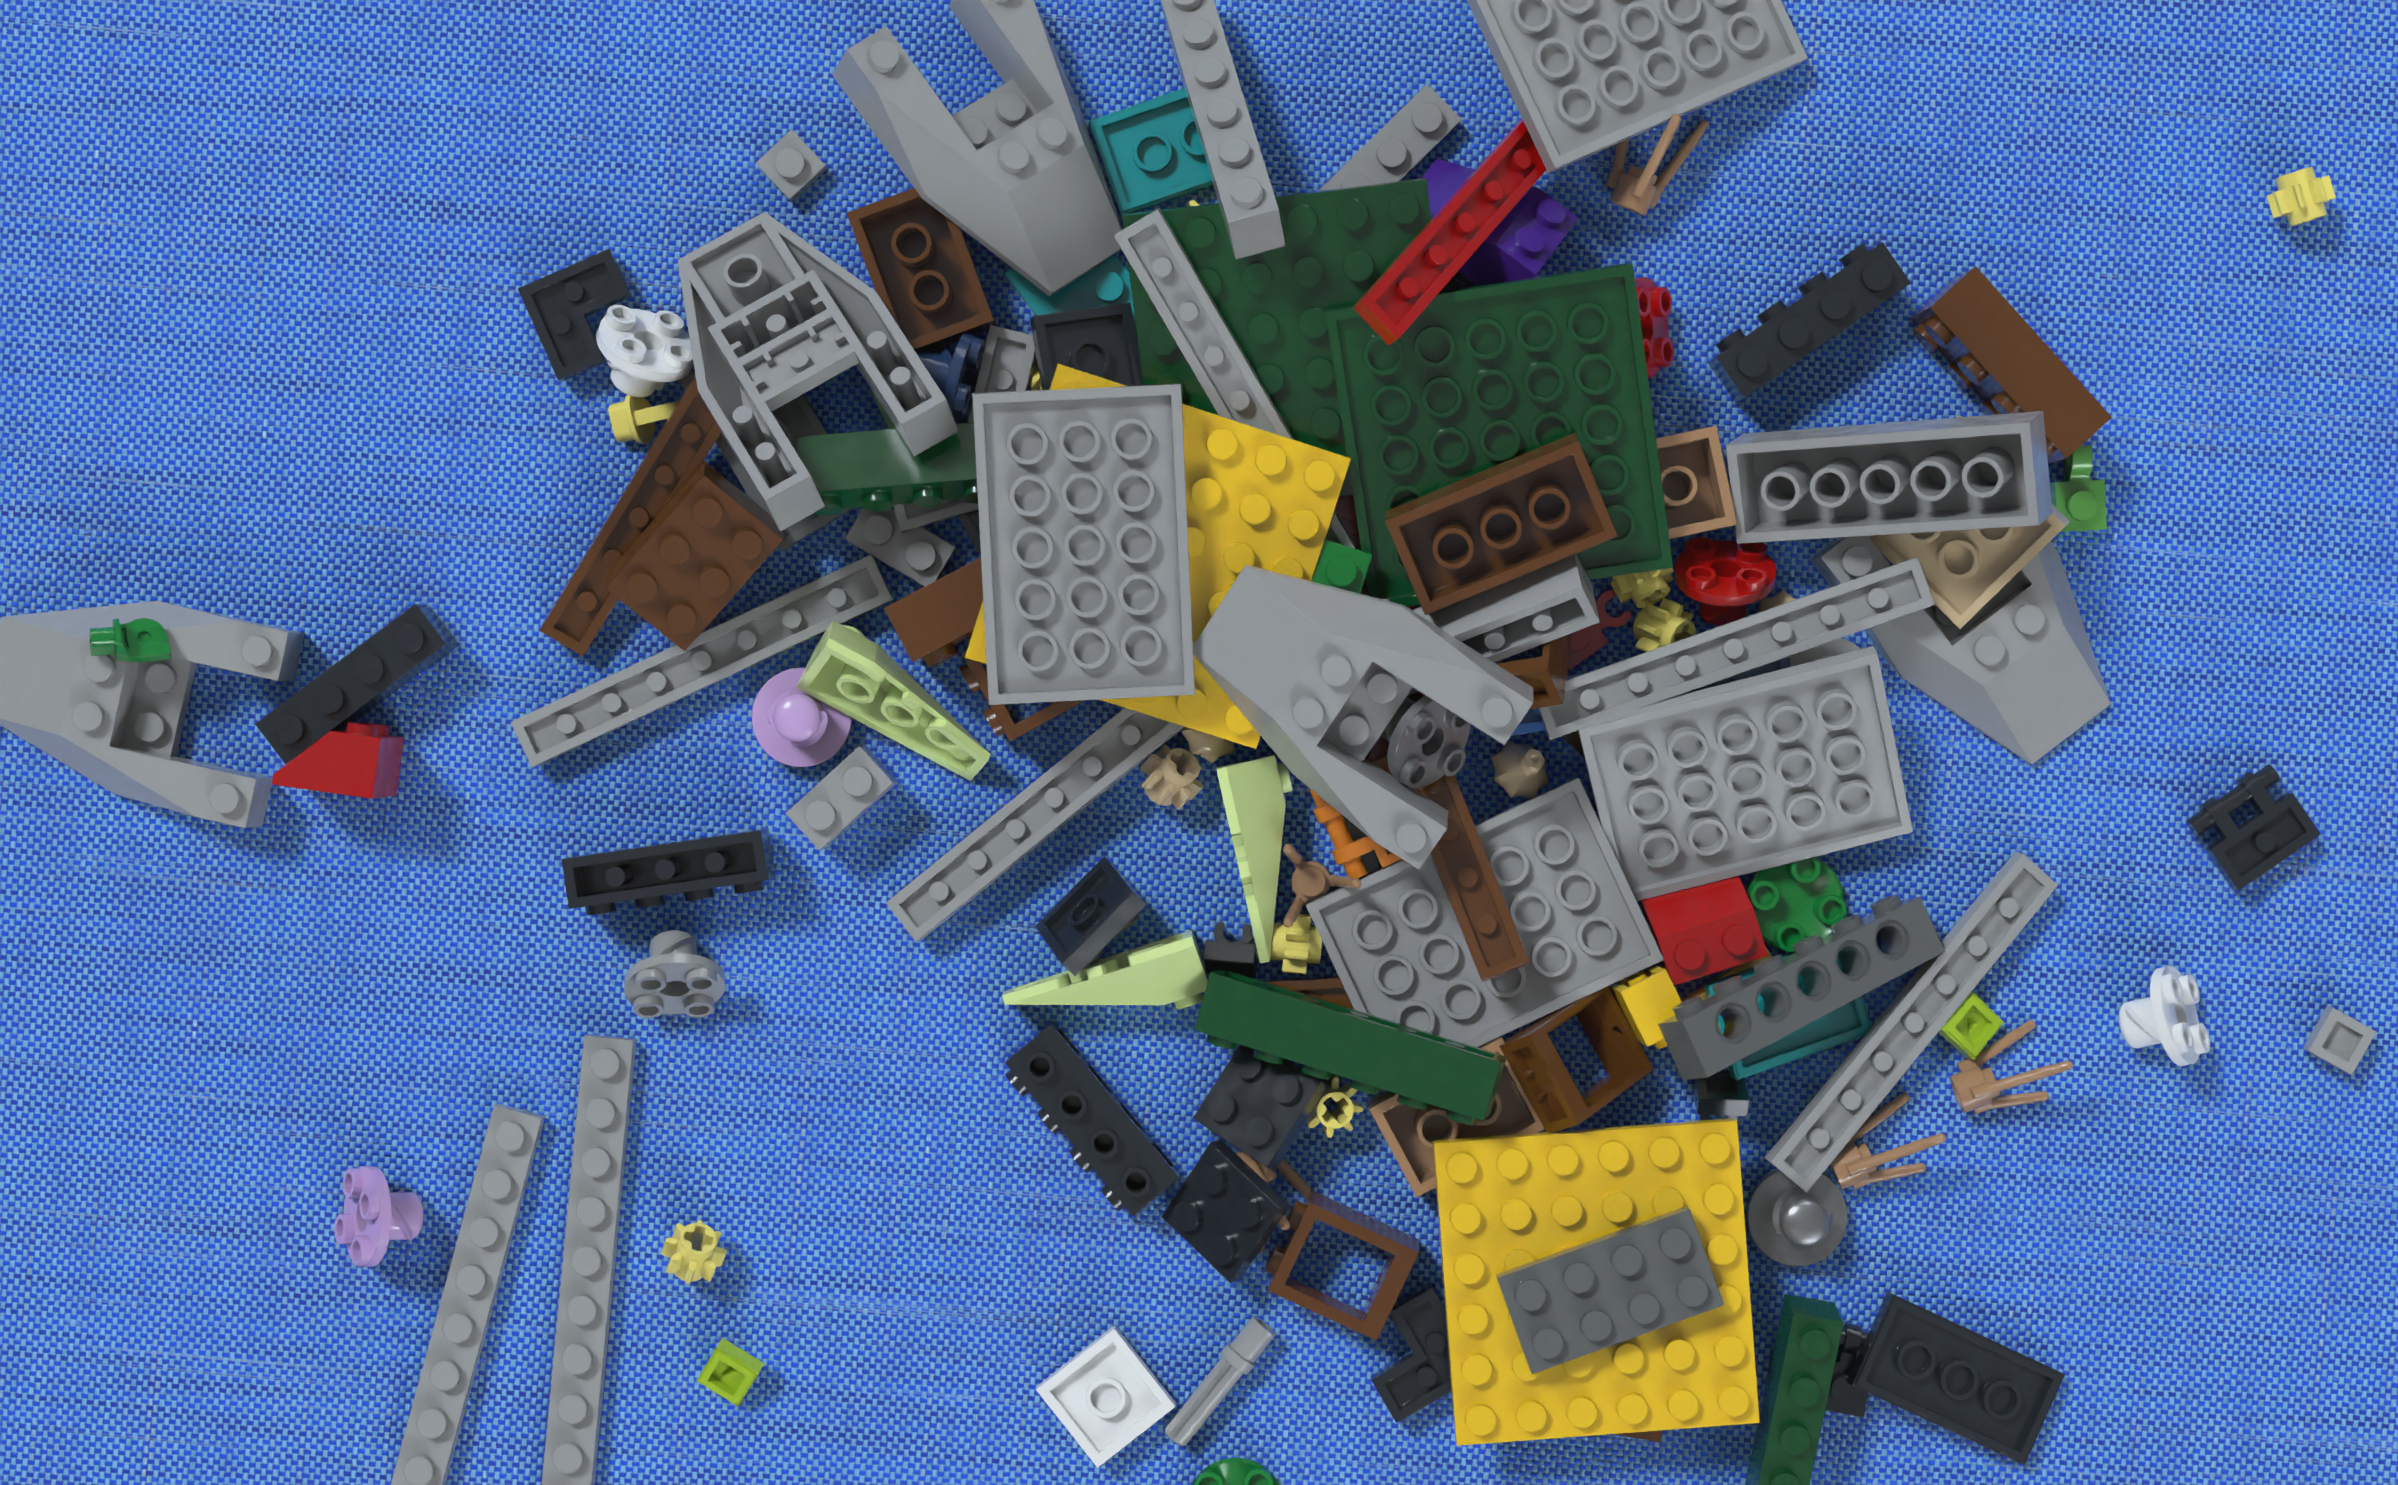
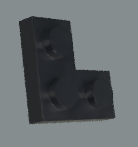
M612 250L602 251L518 288L559 381L563 382L607 362L597 345L596 336L587 316L632 297Z
M1432 1285L1396 1304L1390 1312L1412 1353L1370 1376L1396 1423L1451 1392L1446 1311Z

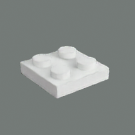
M1115 1325L1037 1385L1036 1391L1097 1468L1176 1407V1402Z

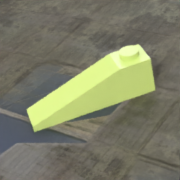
M834 620L818 641L796 688L971 781L988 762L991 754L878 644L865 638L858 629L841 625Z
M1274 754L1216 767L1260 964L1270 962L1286 807L1283 793L1293 791L1288 768L1284 763L1277 764Z
M1191 929L1098 960L1092 965L1084 967L1076 976L1067 970L1007 990L1003 993L1002 998L1005 1005H1166L1174 1002L1176 1010L1202 1002V992L1206 990L1208 976L1193 930Z

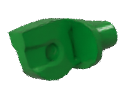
M140 618L124 624H120L119 619H113L112 627L90 629L91 656L115 655V661L151 662L171 658V650L163 626L153 619Z

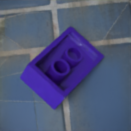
M1441 159L1434 161L1421 178H1427L1431 219L1470 177L1475 169ZM1532 186L1458 272L1477 286L1534 278L1578 217L1541 189Z

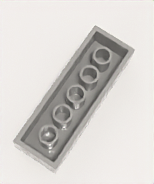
M2043 411L1746 433L1726 444L1731 495L1737 525H1735L1737 544L2040 525L2053 513Z

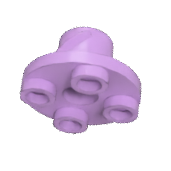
M805 668L785 670L769 679L757 694L752 710V726L761 747L775 760L794 767L819 765L832 758L844 746L852 726V717L796 688Z
M362 1166L358 1169L346 1170L343 1177L344 1212L336 1217L334 1226L335 1238L338 1244H346L349 1256L355 1266L374 1267L383 1259L389 1240H409L411 1242L419 1234L424 1218L422 1202L418 1195L413 1192H402V1190L390 1192L386 1178L378 1167Z

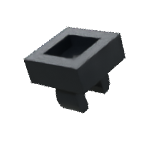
M1218 922L1214 929L1215 941L1206 940L1204 963L1206 973L1210 974L1212 971L1223 968L1256 978L1258 957L1256 944H1252L1253 934L1250 924H1244L1243 935L1240 940L1230 942L1224 937V922Z
M1723 1069L1707 1078L1692 1079L1696 1112L1699 1115L1700 1121L1709 1120L1710 1115L1726 1116V1119L1735 1118L1736 1120H1738V1116H1747L1749 1097L1745 1078L1735 1080L1731 1078L1728 1069Z

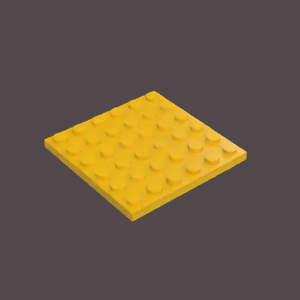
M1057 364L1049 390L1120 387L1126 385ZM1182 404L1193 644L1245 564L1308 581L1312 580L1351 458ZM982 601L965 658L987 664L984 605ZM1194 655L1195 695L1098 699L1254 749L1257 748L1261 736Z
M1735 1118L1433 1141L1454 1431L1457 1446L1760 1423L1738 1124ZM1687 1206L1691 1211L1724 1305L1531 1374L1496 1275Z

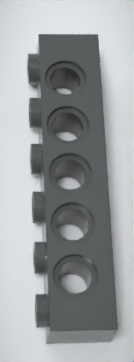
M1894 894L1878 900L1870 905L1873 913L1861 919L1859 914L1844 918L1831 925L1834 931L1833 934L1823 939L1820 934L1795 943L1792 946L1795 953L1787 958L1782 959L1781 955L1772 956L1753 966L1754 975L1744 980L1741 975L1716 984L1713 986L1715 995L1702 1001L1701 997L1697 996L1674 1006L1672 1010L1675 1016L1658 1025L1682 1079L1707 1078L1945 952L1921 897L1900 900L1898 894ZM1877 934L1881 940V950L1877 946ZM1838 954L1841 956L1843 962L1842 971L1840 970L1837 963ZM1799 974L1801 975L1804 982L1803 992L1800 990L1798 986ZM1759 994L1762 996L1764 1000L1763 1013L1760 1011L1758 1007ZM1719 1015L1723 1018L1725 1024L1723 1035L1720 1033L1717 1025Z

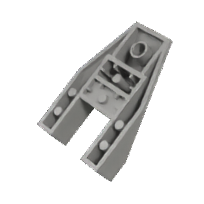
M1034 0L951 1L950 9L1005 83L954 115L949 113L887 26L848 48L832 76L921 198L1048 296L1053 295L1122 250L1114 237L1117 232L1122 230V226L1076 96Z
M766 212L677 260L698 392L780 531L820 510L825 505L811 475L778 424L772 411L856 365L914 456L958 432L946 398L877 292Z
M1868 536L1839 537L1810 559L1831 587L1891 566ZM2051 541L1961 629L1936 605L1864 630L1902 679L2029 764H2034L2111 704L2060 555Z
M1246 564L1193 644V655L1291 773L1373 841L1417 869H1420L1447 830L1449 811L1418 791L1404 785L1391 774L1365 759L1411 689L1414 687L1503 745L1506 744L1533 704V687L1402 604Z
M162 601L1 617L0 725L114 794L194 817L238 827L263 826L272 777L178 757L177 753L197 663L275 681H294L305 633ZM140 618L153 619L163 626L171 650L170 659L151 662L115 661V655L91 656L89 632L91 628L112 627L113 619H119L120 624L129 623Z

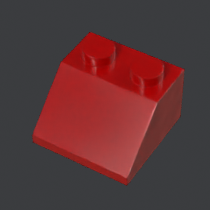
M348 722L346 731L328 732L274 773L272 785L365 798L397 796L404 737L389 735L391 727L389 725Z
M1739 876L1639 901L1643 916L1664 959L1658 962L1659 966L1666 969L1674 986L1768 956L1753 906Z

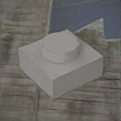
M792 129L756 162L757 166L791 202L828 169Z
M2326 1006L2302 1049L2344 1073L2352 1075L2375 1036L2376 1031L2341 1011Z

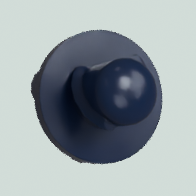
M964 332L953 356L944 347L937 348L934 351L925 349L915 351L946 398L955 424L968 422L972 405L969 402L972 385L976 386L983 358L984 340L978 339L977 335Z

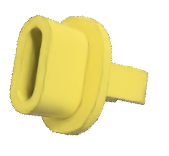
M627 395L625 401L609 405L608 412L615 439L618 443L632 440L639 444L649 443L656 429L655 422L667 420L679 401L651 407L644 397Z

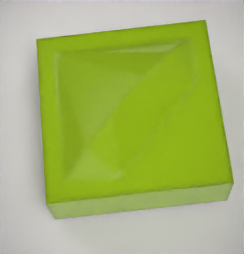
M1971 991L1939 1030V1033L1965 1058L1975 1060L1986 1046L1988 1040L1994 1036L2004 1021Z
M722 1338L696 1381L736 1406H739L765 1363Z

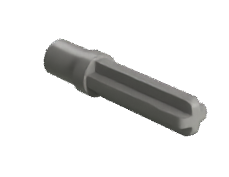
M1253 1315L1232 1343H1228L1221 1351L1222 1358L1165 1428V1433L1171 1440L1182 1447L1187 1445L1242 1374L1248 1375L1255 1366L1254 1362L1276 1336V1332L1267 1323Z

